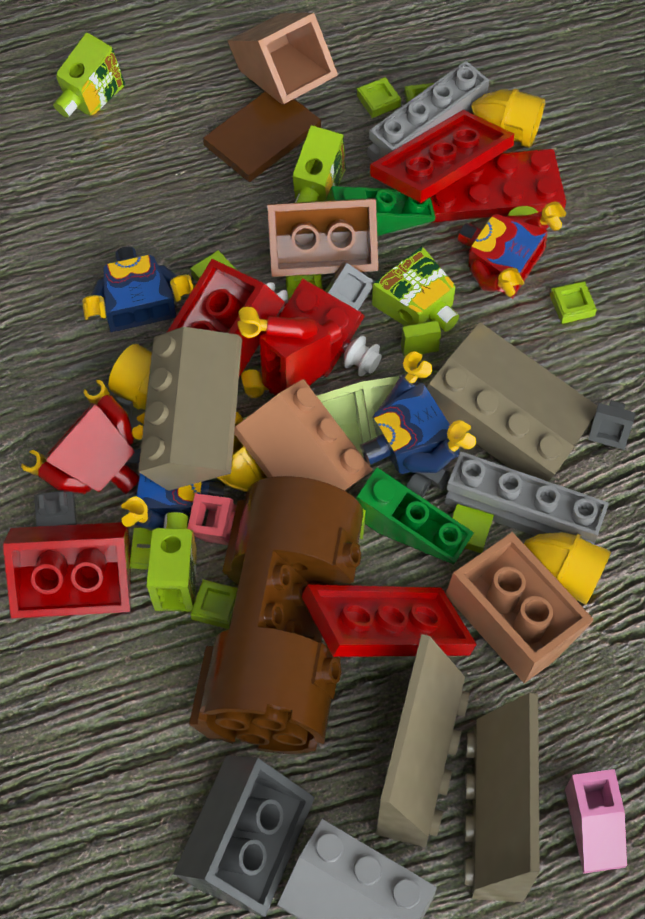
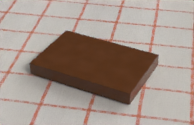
M265 91L203 137V142L206 148L250 183L306 140L311 125L321 128V119L297 100L293 99L285 104H281Z

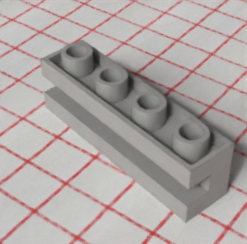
M463 62L370 129L369 139L373 144L368 147L367 156L375 162L463 109L474 114L471 105L475 100L487 94L490 80L469 62Z
M460 452L447 485L448 493L445 498V504L456 508V505L460 504L493 514L494 522L533 536L555 532H565L574 535L578 533L581 535V539L592 544L596 542L609 502L464 452Z

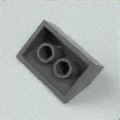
M226 755L173 874L203 893L258 916L266 917L315 797L259 758Z

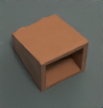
M314 12L280 13L227 40L240 72L281 104H285L338 76Z

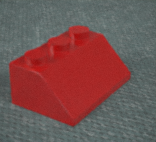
M211 259L167 332L181 327H190L239 335L242 338L240 377L260 344V336L265 334L266 331H261L252 338L244 337L237 323L241 321L239 310L243 307H253L256 309L259 319L268 320V316H277L285 301L265 283Z
M122 522L10 528L3 542L11 618L130 612L131 553L129 529Z

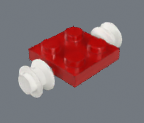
M303 278L289 301L286 290L276 293L285 301L276 317L296 318L302 314H307L320 325L328 320H333L341 329L342 338L331 345V366L323 376L326 378L329 376L342 353L344 354V367L350 368L355 364L358 366L359 376H364L367 372L371 374L376 370L382 358V355L379 354L380 346L378 344H374L370 348L365 346V336H360L350 341L365 317L362 312ZM272 282L267 283L266 285L275 292V284Z

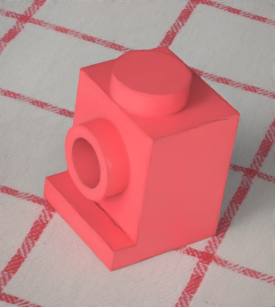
M195 493L187 529L193 530L194 536L205 542L228 545L237 505L233 504L234 500L231 498ZM206 509H208L209 512L207 516L206 526H202Z

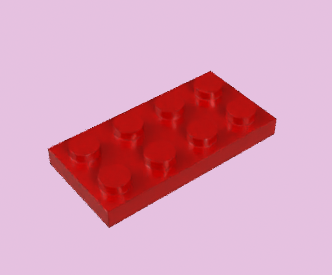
M463 109L371 163L370 176L422 203L514 146V133Z
M554 149L499 154L430 197L436 216L435 221L430 223L488 218L496 214L508 216L512 209L519 206H530L538 212H542L543 208L551 202H559L565 210L566 198Z
M308 584L301 596L333 657L416 656L421 634L430 636L447 656H470L477 645L441 587Z

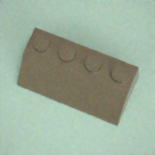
M181 327L154 337L138 472L168 491L231 474L242 338L239 335Z

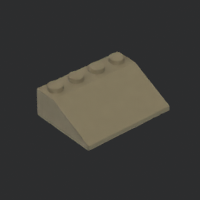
M481 322L478 323L453 352L427 386L428 391L450 425L457 420L464 421L471 426V429L466 433L475 436L476 444L510 469L548 482L573 450L597 410L596 404Z
M421 634L380 800L376 832L378 836L426 848L429 835L438 836L443 811L435 809L438 794L447 796L452 770L444 769L447 754L456 756L461 731L453 729L456 715L465 717L470 692L462 691L465 676L428 635Z
M528 693L478 718L473 733L467 732L465 755L466 758H473V774L466 773L465 799L472 800V816L465 815L464 841L472 842V859L465 858L464 885L471 886V899L524 902L540 873L538 693Z

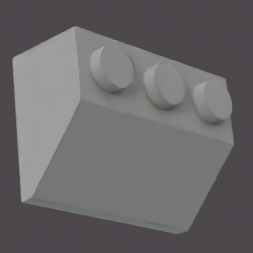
M322 819L300 854L277 906L297 919H423L434 899L437 887Z

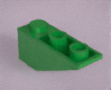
M332 186L325 200L376 198L377 236L433 222L436 219L431 198L420 203L396 189Z
M378 467L355 498L362 508L366 510L365 525L383 536L453 565L474 534L473 531Z

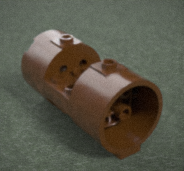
M277 476L253 483L247 490L245 500L237 501L222 570L224 574L238 585L229 630L223 631L216 636L214 646H206L189 721L190 726L207 738L221 739L233 744L237 737L242 742L257 745L256 750L280 754L309 753L316 751L317 743L324 744L331 700L334 699L336 684L341 678V659L333 657L329 648L321 642L322 635L301 596L308 584L351 585L354 583L356 567L359 566L361 561L359 538L363 520V508L352 495L334 485L319 480L295 476Z

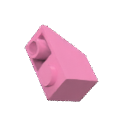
M615 769L572 775L565 788L583 874L626 868L625 811Z

